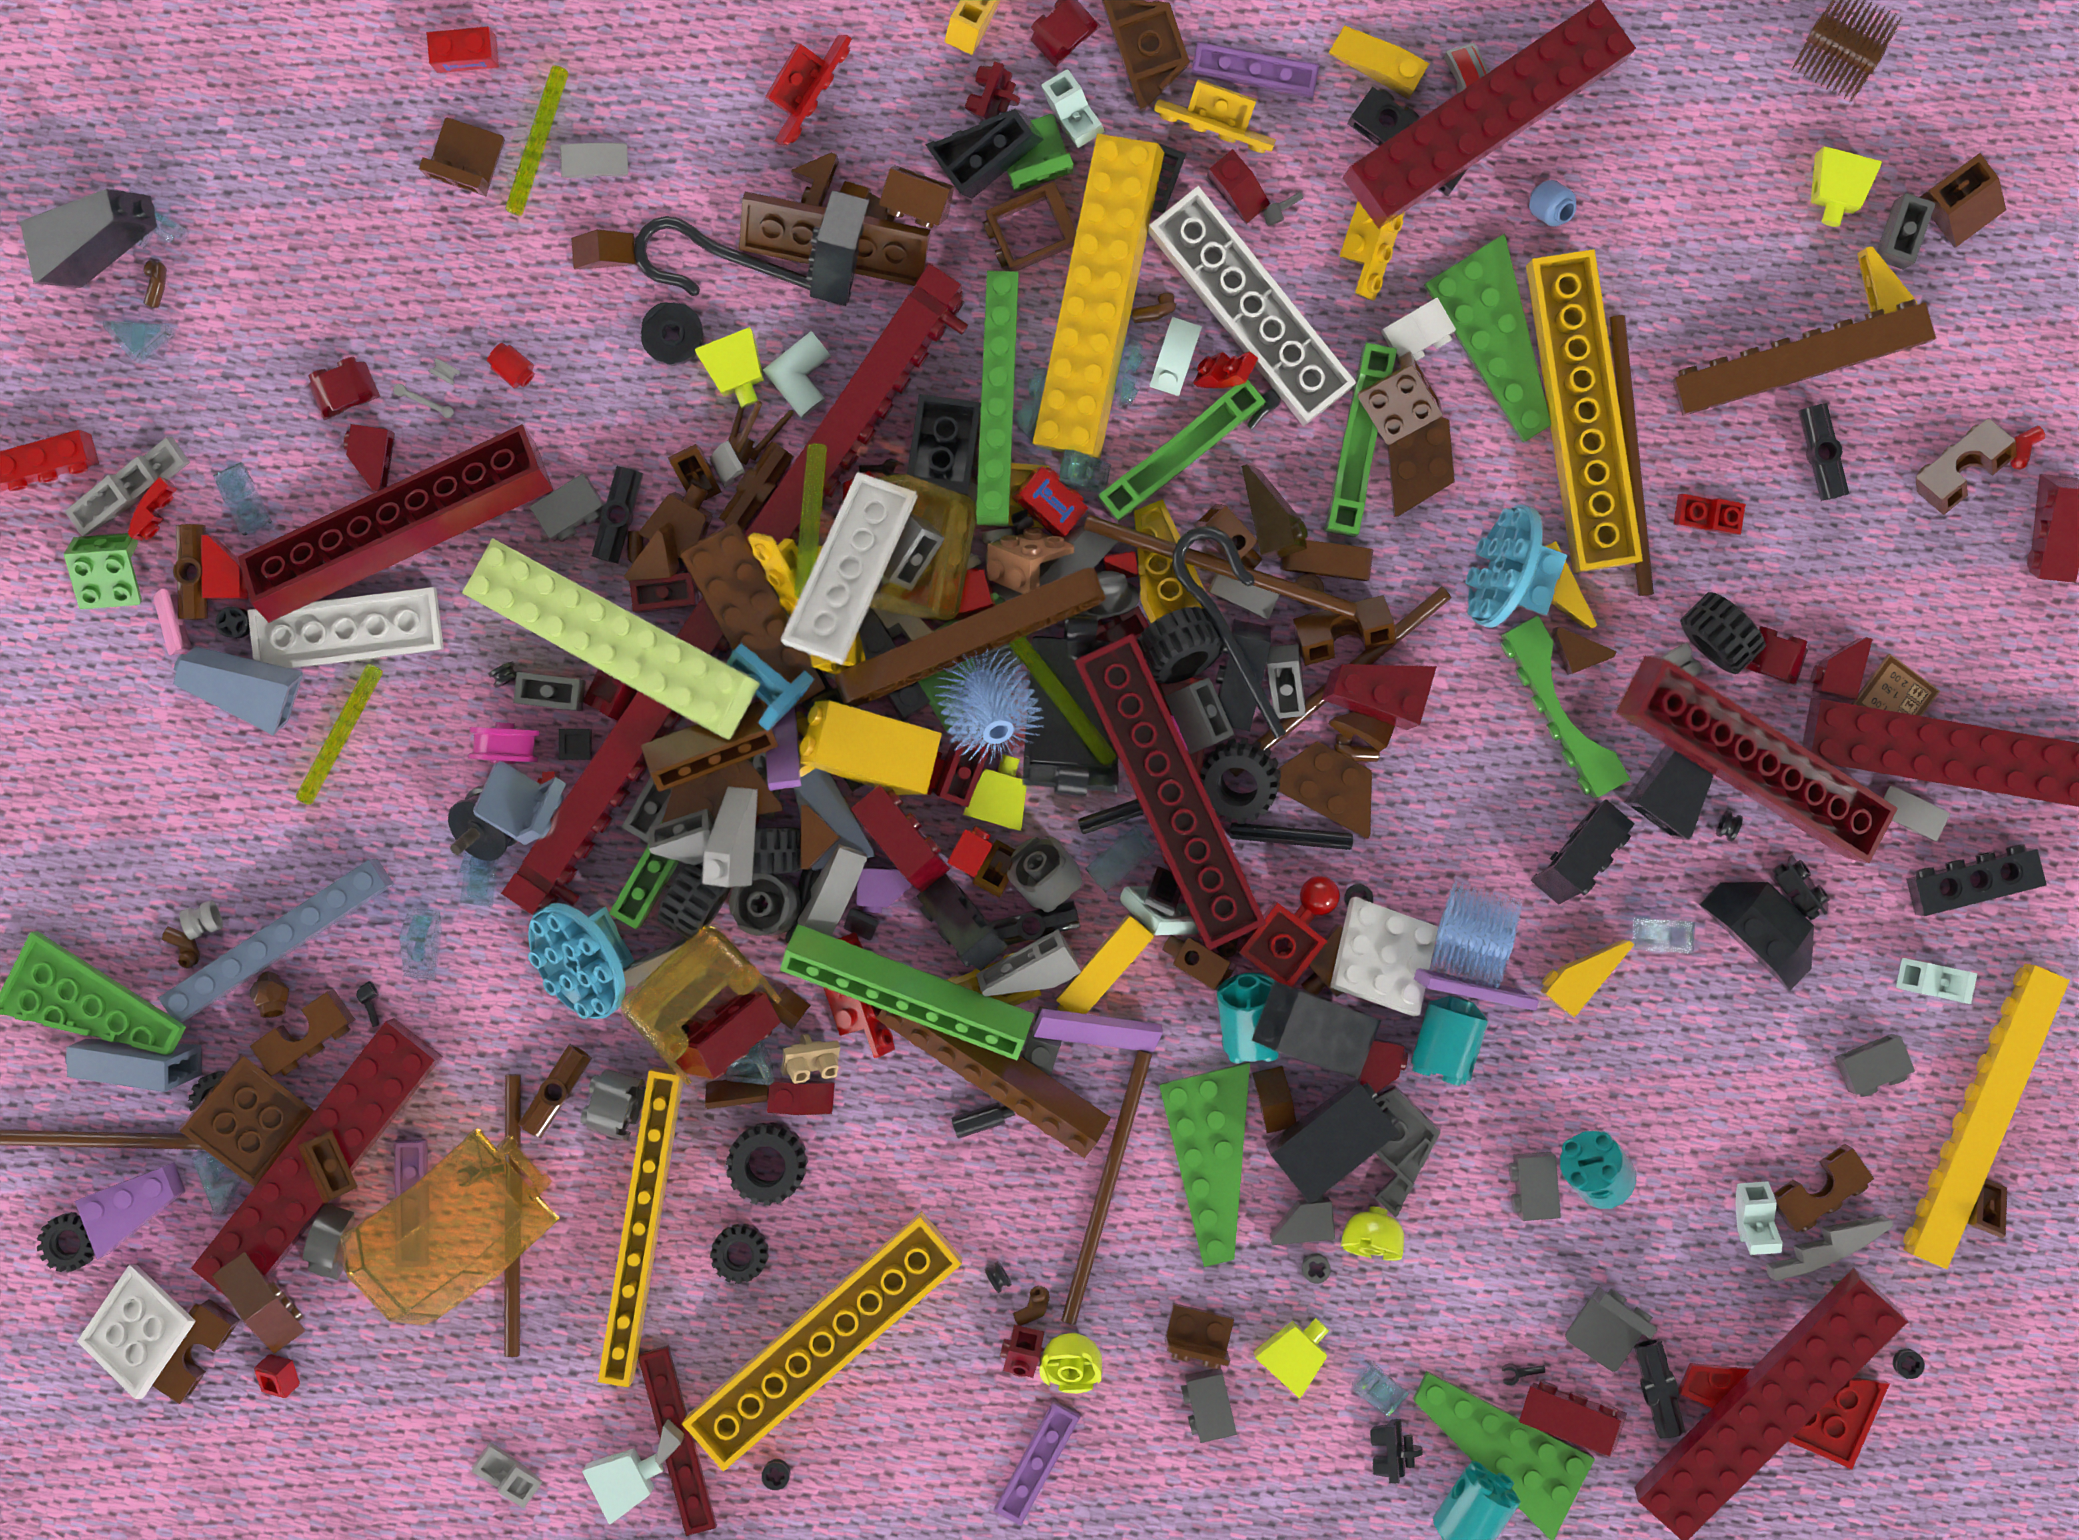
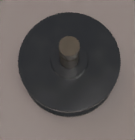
M477 786L468 792L464 800L458 801L449 810L448 824L456 840L450 846V850L455 855H460L465 850L478 859L493 861L500 858L507 850V847L514 845L518 841L474 814V807L484 786Z

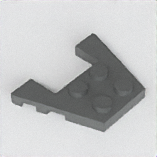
M1394 1086L1378 1094L1379 1098L1375 1102L1381 1110L1386 1107L1389 1108L1399 1121L1394 1126L1400 1133L1375 1154L1396 1175L1375 1195V1198L1396 1218L1441 1132L1421 1110Z

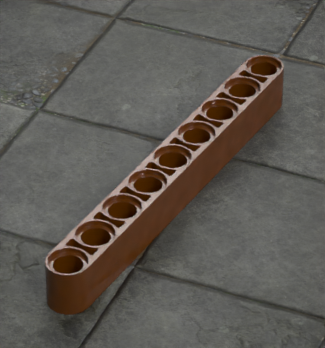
M1084 568L836 674L834 680L843 704L854 708L971 659V657H976V654L979 656L986 653L987 649L991 651L1102 603L1106 596L1095 569Z

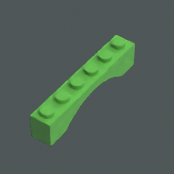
M1367 342L1362 348L1355 380L1356 384L1353 389L1326 519L1325 532L1354 538L1359 535L1378 430L1359 400L1358 392L1392 374L1397 353L1395 348Z
M1248 379L1246 383L1234 386L1161 448L1100 493L1098 501L1114 521L1118 523L1261 409L1266 401Z
M1539 615L1501 634L1503 642L1500 645L1508 659L1514 658L1519 669L1515 671L1523 686L1529 685L1534 696L1531 697V701L1540 714L1544 712L1550 722L1546 727L1551 737L1555 741L1559 739L1565 750L1561 753L1565 762L1570 768L1575 767L1580 776L1577 779V783L1585 795L1590 794L1592 798H1599L1631 780L1616 752L1606 749L1587 738L1572 724L1563 711L1556 696L1552 680L1551 656L1554 642Z

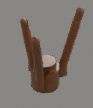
M756 402L741 434L738 431L745 407L741 408L739 404L731 434L727 440L732 446L739 462L747 465L749 459L756 461L764 447L794 415L793 410H789L759 444L753 448L755 441L749 439L748 435L758 416L762 402Z

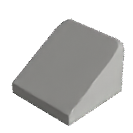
M667 1420L663 1426L655 1461L658 1465L662 1464L684 1439L685 1434L670 1420Z

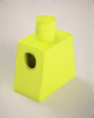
M1826 146L1816 152L1811 203L1825 207L1821 221L1823 224L1839 227L1844 212L1853 214L1861 209L1882 161Z
M750 327L695 349L696 354L724 397L735 393L741 408L751 406L758 401L753 385L764 381L755 335Z
M1002 754L997 772L984 769L976 785L969 807L965 808L963 815L1021 831L1027 786L1022 784L1023 779L1015 777L1020 759Z
M1317 1318L1305 1330H1302L1294 1321H1291L1256 1348L1253 1353L1255 1358L1300 1399L1327 1358L1325 1350L1318 1343L1330 1330Z

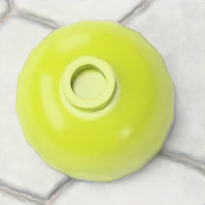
M1369 1207V1212H1359L1348 1220L1343 1231L1341 1246H1343L1345 1251L1367 1258H1372L1371 1255H1383L1382 1260L1397 1261L1401 1260L1403 1256L1404 1232L1400 1223L1395 1218L1387 1215L1388 1210L1380 1207Z
M1078 1333L1058 1335L1051 1339L1043 1351L1039 1368L1040 1377L1049 1386L1050 1381L1059 1385L1058 1390L1065 1393L1088 1392L1093 1389L1094 1383L1098 1381L1099 1384L1101 1381L1102 1354L1095 1342Z

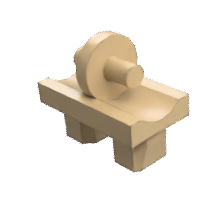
M808 1033L802 1034L800 1036V1044L783 1048V1063L780 1067L782 1075H789L794 1084L806 1082L810 1078L811 1071L819 1070L821 1077L824 1079L835 1078L839 1068L840 1045L838 1040L812 1042Z

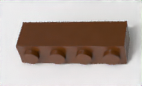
M760 700L748 705L730 740L700 724H696L641 745L649 772L658 791L666 790L779 747L773 729L771 728L767 731L758 723L765 713L762 701Z

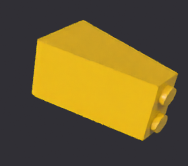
M833 701L815 702L808 715L809 727L806 737L802 740L800 746L801 758L799 763L874 788L881 785L887 792L893 789L897 795L927 794L942 733Z

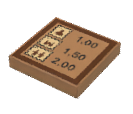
M1887 654L1859 692L1857 700H1853L1851 704L1922 716L1940 690L1894 656Z

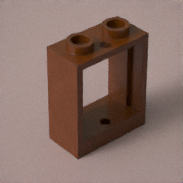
M1055 181L985 211L987 220L982 222L989 239L994 237L996 239L999 249L995 250V254L1001 268L1007 266L1011 272L1021 270L1074 246L1076 230ZM1046 200L1063 240L1014 260L997 220Z

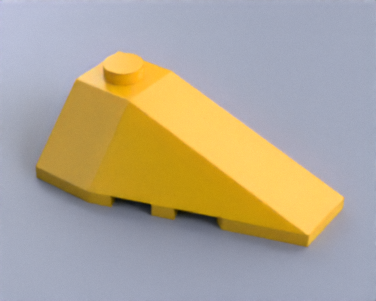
M1163 499L1134 511L1135 530L1177 544L1181 537ZM1137 547L1141 604L1150 624L1175 610L1195 606L1203 608L1177 580L1171 558ZM1185 563L1188 574L1204 589L1194 566Z

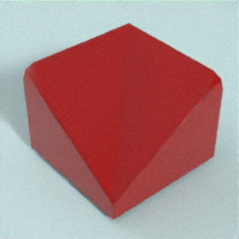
M1135 552L1105 555L1103 558L1105 571L1119 572L1124 574L1126 578L1138 577Z
M269 1354L254 1367L261 1392L286 1399L300 1384L293 1360Z

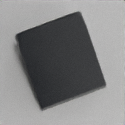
M854 907L850 909L847 915L844 929L851 933L855 932L858 936L870 941L880 921L878 918Z

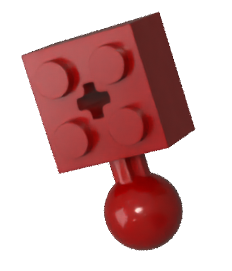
M1314 876L1308 879L1301 887V905L1296 912L1292 914L1281 904L1274 901L1263 915L1266 924L1250 931L1237 948V951L1275 981L1293 986L1327 943V940L1310 928L1309 924L1316 916L1327 915L1335 910L1340 900L1338 886L1332 879L1325 876ZM1286 937L1288 940L1285 944L1289 947L1288 950L1285 952L1279 950L1276 953V940H1283Z

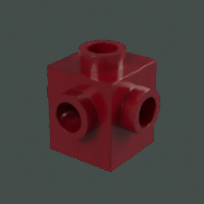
M1014 1324L1010 1340H1003L1000 1357L1005 1358L1003 1371L1010 1372L1018 1377L1026 1376L1033 1378L1036 1367H1040V1360L1045 1349L1042 1348L1044 1331Z

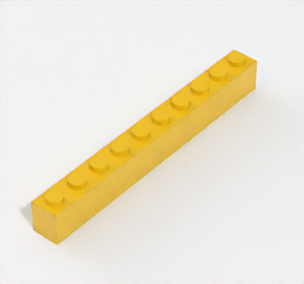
M2024 963L2023 968H2019L2013 978L2015 987L2011 996H2008L2001 1006V1013L2003 1015L1999 1024L1995 1025L1989 1034L1990 1046L1987 1053L1983 1054L1978 1060L1976 1079L1974 1083L1968 1085L1964 1094L1965 1105L1962 1112L1959 1111L1953 1119L1952 1128L1954 1131L1950 1140L1945 1141L1942 1145L1940 1164L1937 1169L1931 1172L1928 1179L1929 1190L1926 1197L1922 1198L1916 1207L1915 1213L1917 1218L1913 1227L1907 1229L1904 1235L1903 1243L1905 1246L1903 1250L1948 1270L2070 982L2069 979L2036 965Z
M653 1067L648 1072L598 1383L629 1388L635 1379L685 1073L678 1070Z

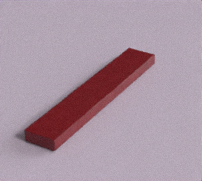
M669 1345L639 1353L638 1360L659 1438L661 1439L663 1426L667 1420H670L685 1434L682 1443L666 1459L685 1535L689 1536L715 1529L717 1523L693 1436L682 1425L687 1416V1411Z

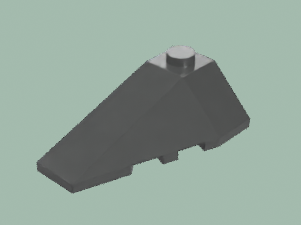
M1084 525L1068 533L1062 538H1064L1065 542L1074 545V553L1040 563L1039 587L1081 569L1095 568L1118 541L1084 530ZM998 583L991 587L1004 601L1022 595V593Z

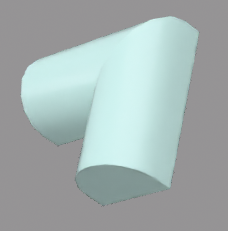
M810 331L763 369V372L801 419L805 418L826 401L807 375L830 358L831 355L813 332Z
M1148 886L1124 887L1120 897L1122 905L1153 935L1199 933L1186 903H1178L1172 917L1144 904Z

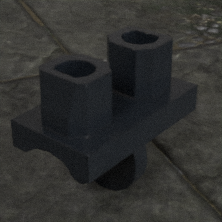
M1392 1419L1387 1425L1374 1426L1370 1430L1372 1446H1387V1456H1375L1373 1458V1475L1389 1477V1483L1399 1484L1400 1478L1405 1476V1466L1406 1468L1415 1467L1414 1457L1423 1455V1447L1413 1445V1435H1404L1402 1437L1401 1419Z

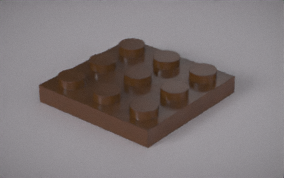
M241 1054L178 1130L251 1186L255 1187L315 1110Z

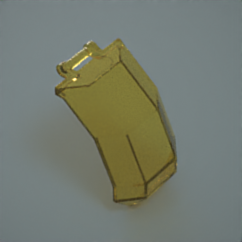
M479 1128L471 1131L457 1147L412 1187L361 1224L340 1236L342 1264L347 1277L389 1322L426 1325L439 1319L499 1276L560 1219L540 1197V1194L551 1184V1178L546 1173L542 1174L517 1147L518 1142L512 1135L507 1136L495 1147ZM506 1155L533 1182L530 1187L504 1159Z

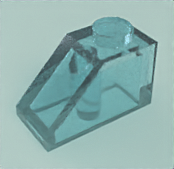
M409 907L399 934L404 976L435 980L442 934L440 911Z

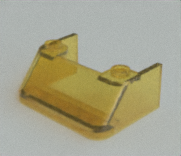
M907 474L875 477L876 479L915 491L917 499L911 513L928 520L945 539L912 591L888 582L883 585L880 593L873 595L869 606L888 613L934 620H951L955 618L960 609L977 518V507L970 497Z
M706 926L701 928L696 935L686 941L625 996L621 1003V1012L662 1061L688 1086L692 1082L691 1079L675 1062L686 1051L688 1046L687 1035L680 1028L727 985L737 994H748L758 987L777 1004L782 999L758 969L720 930L713 926Z

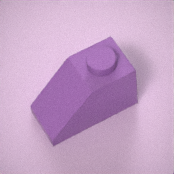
M863 867L857 883L856 906H864L863 912L882 913V907H889L912 884L905 879L898 869Z

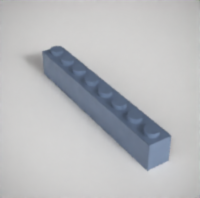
M378 858L369 859L158 997V999L171 1017L179 1022L187 1021L395 884Z

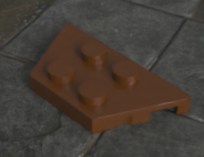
M1101 0L1139 112H1142L1190 64L1169 2Z
M1440 417L1387 445L1394 517H1399L1455 482L1449 419Z
M1318 741L1277 769L1281 770L1278 792L1356 834L1369 839L1371 832L1372 770Z
M748 758L674 786L662 823L707 808L716 821L728 787L756 789V815L784 810L783 805L772 791L769 790L768 784Z

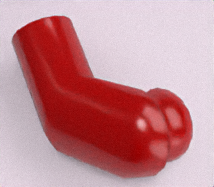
M2035 426L2014 437L2016 440L2017 456L2010 461L2012 468L2021 470L2028 465L2032 445L2045 439V432L2040 426Z

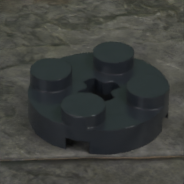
M664 302L652 307L643 318L641 342L646 352L654 360L669 366H676L690 361L697 355L695 349L702 346L704 332L701 320L690 307L681 303ZM668 326L672 329L680 328L678 332L679 338L676 341L673 339L665 340L667 336L665 329Z

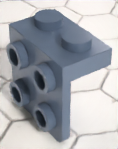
M499 761L494 764L474 807V814L526 845L538 838L545 837L552 826V822L549 820L553 812L559 808L563 801L562 791L566 783L554 777L543 784H539L505 762Z

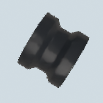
M232 606L225 607L217 614L215 620L216 628L223 636L239 639L244 638L250 633L248 612L245 609Z

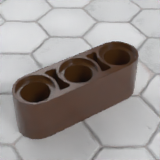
M1306 540L1308 549L1281 557L1280 570L1370 581L1374 550L1365 547Z

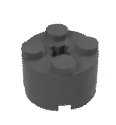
M1047 836L1048 839L1041 840L1038 837H1034L1022 843L1010 858L1012 861L1010 871L1007 869L1008 879L1030 905L1040 908L1044 912L1053 911L1057 905L1067 900L1082 885L1078 864L1062 844L1051 836Z
M775 873L752 874V885L734 886L729 899V909L738 927L744 932L756 936L779 935L788 932L799 917L801 909L800 891L796 885L782 875ZM763 900L768 902V907L762 905Z
M610 1069L604 1070L601 1076L594 1075L589 1085V1093H592L590 1103L584 1107L580 1123L586 1124L588 1130L626 1140L631 1132L626 1131L629 1123L636 1124L645 1093V1090L639 1089V1086L644 1085L645 1081Z

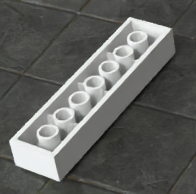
M1199 186L1149 225L1148 234L1244 353L1251 351L1259 358L1255 367L1303 427L1353 388L1356 381Z

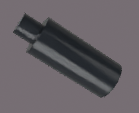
M998 1102L951 1117L956 1136L960 1139L1006 1124L1005 1118L1015 1116V1112L1007 1106L1001 1107Z

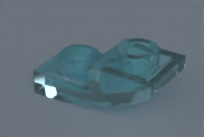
M1133 339L1122 360L1117 380L1116 407L1122 410L1125 403L1131 406L1139 392V389L1135 387L1138 379L1130 375L1129 371L1131 370L1136 373L1145 356L1140 354L1143 345Z
M1046 368L1033 369V378H1029L1028 387L1029 395L1034 397V400H1023L1022 410L1017 412L1018 427L1023 429L1027 437H1034L1047 376Z
M242 462L213 475L222 499L229 506L237 528L243 536L272 523L257 488Z
M1135 826L1097 857L1085 870L1106 893L1124 879L1131 870L1151 856L1156 848L1139 828Z

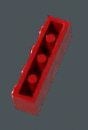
M78 429L0 451V491L8 489L9 491L28 488L29 483L55 481L58 479V475L65 473L71 475L80 474L88 471V467L98 465L99 460L92 435Z

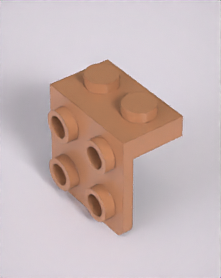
M1038 528L1025 529L1024 534L1002 536L1000 540L988 543L987 579L1022 594L1039 587L1040 563L1074 553V545L1065 542L1062 537L1044 534Z

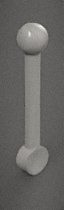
M397 384L393 389L397 396H406L441 412L445 418H451L454 415L452 407H443L412 393L403 384Z

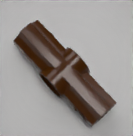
M771 441L755 466L749 468L736 487L737 492L729 501L719 519L727 525L736 522L743 533L759 508H763L777 488V482L795 457Z
M176 525L177 562L174 565L173 574L177 580L178 619L180 620L208 619V599L202 598L201 535H206V525ZM195 564L197 575L194 579L189 580L187 569Z
M569 1044L546 1081L540 1085L539 1092L518 1125L529 1134L542 1138L564 1102L570 1097L573 1088L589 1065L592 1057L579 1047ZM551 1083H556L561 1087L562 1096L560 1099H555L549 1094L548 1088Z

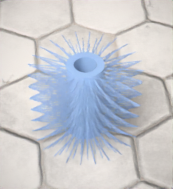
M984 654V667H982V670L981 667L979 670L977 660L978 671L975 668V672L972 669L973 672L969 673L965 668V672L969 674L967 677L954 671L952 672L965 678V681L947 679L960 684L946 686L964 685L965 687L935 686L958 691L953 693L945 692L954 696L944 693L935 696L956 698V700H952L955 701L952 704L945 700L941 701V706H948L944 709L945 715H950L944 723L949 724L950 721V724L954 727L957 725L963 727L962 729H954L952 726L948 730V733L951 730V734H956L951 742H955L954 739L959 741L956 737L958 734L961 735L963 733H969L966 735V738H963L964 742L967 741V738L973 737L972 739L974 740L969 742L972 743V746L974 742L977 743L983 738L979 742L981 744L978 749L980 750L987 742L988 745L982 758H984L986 751L988 753L987 749H989L990 744L992 749V743L994 744L995 758L994 747L996 748V743L997 745L999 743L1001 752V742L1002 745L1003 742H1007V739L1011 742V736L1016 739L1019 738L1013 732L1023 733L1024 731L1019 729L1033 728H1014V726H1043L1020 722L1026 721L1021 720L1025 719V717L1038 720L1036 719L1037 716L1022 714L1026 713L1024 712L1026 710L1034 713L1038 712L1036 707H1031L1038 699L1028 698L1034 690L1024 689L1029 685L1030 680H1021L1027 672L1024 671V674L1023 672L1017 673L1018 675L1014 674L1023 664L1009 669L1011 670V675L1002 676L1007 672L1006 669L1008 667L1006 666L1004 671L1001 670L994 676L998 672L997 669L1004 658L994 667L992 673L989 670L996 655H994L992 662L990 660L991 664H989L988 670L987 664L986 670H984ZM1012 675L1019 677L1013 681L1009 680L1010 678H1013L1011 677ZM1016 684H1019V685H1021V686H1023V687L1019 688V687H1017V686H1015V685H1016ZM1022 691H1025L1026 693H1028V695L1025 696V697H1023V696H1021V695H1019V694H1020V693H1024V692H1022ZM1026 700H1029V701L1032 702V703H1030L1031 705H1029V706H1027V705H1025V704H1023V703L1028 702V701H1026ZM951 716L959 718L957 720H954L956 722L950 720Z
M1452 887L1453 891L1450 889L1451 895L1449 894V899L1447 897L1448 904L1446 903V909L1439 923L1435 940L1437 941L1436 947L1433 950L1434 957L1432 956L1434 960L1431 959V961L1440 969H1442L1440 965H1444L1441 962L1443 961L1454 973L1453 968L1456 970L1457 967L1454 965L1456 964L1462 970V974L1464 971L1467 977L1466 971L1469 973L1471 970L1474 972L1478 982L1477 976L1480 978L1479 974L1481 976L1483 974L1486 981L1488 980L1485 975H1487L1488 979L1490 977L1492 981L1496 977L1499 984L1498 978H1500L1502 983V971L1504 972V967L1506 971L1507 960L1509 965V957L1515 942L1519 911L1516 908L1514 911L1510 902L1511 908L1508 905L1506 910L1502 902L1500 905L1497 899V904L1496 902L1494 904L1491 898V903H1489V898L1486 894L1485 897L1488 901L1483 896L1482 900L1484 899L1485 902H1479L1471 894L1469 895L1470 899L1461 889L1458 888L1459 892H1461L1458 893Z

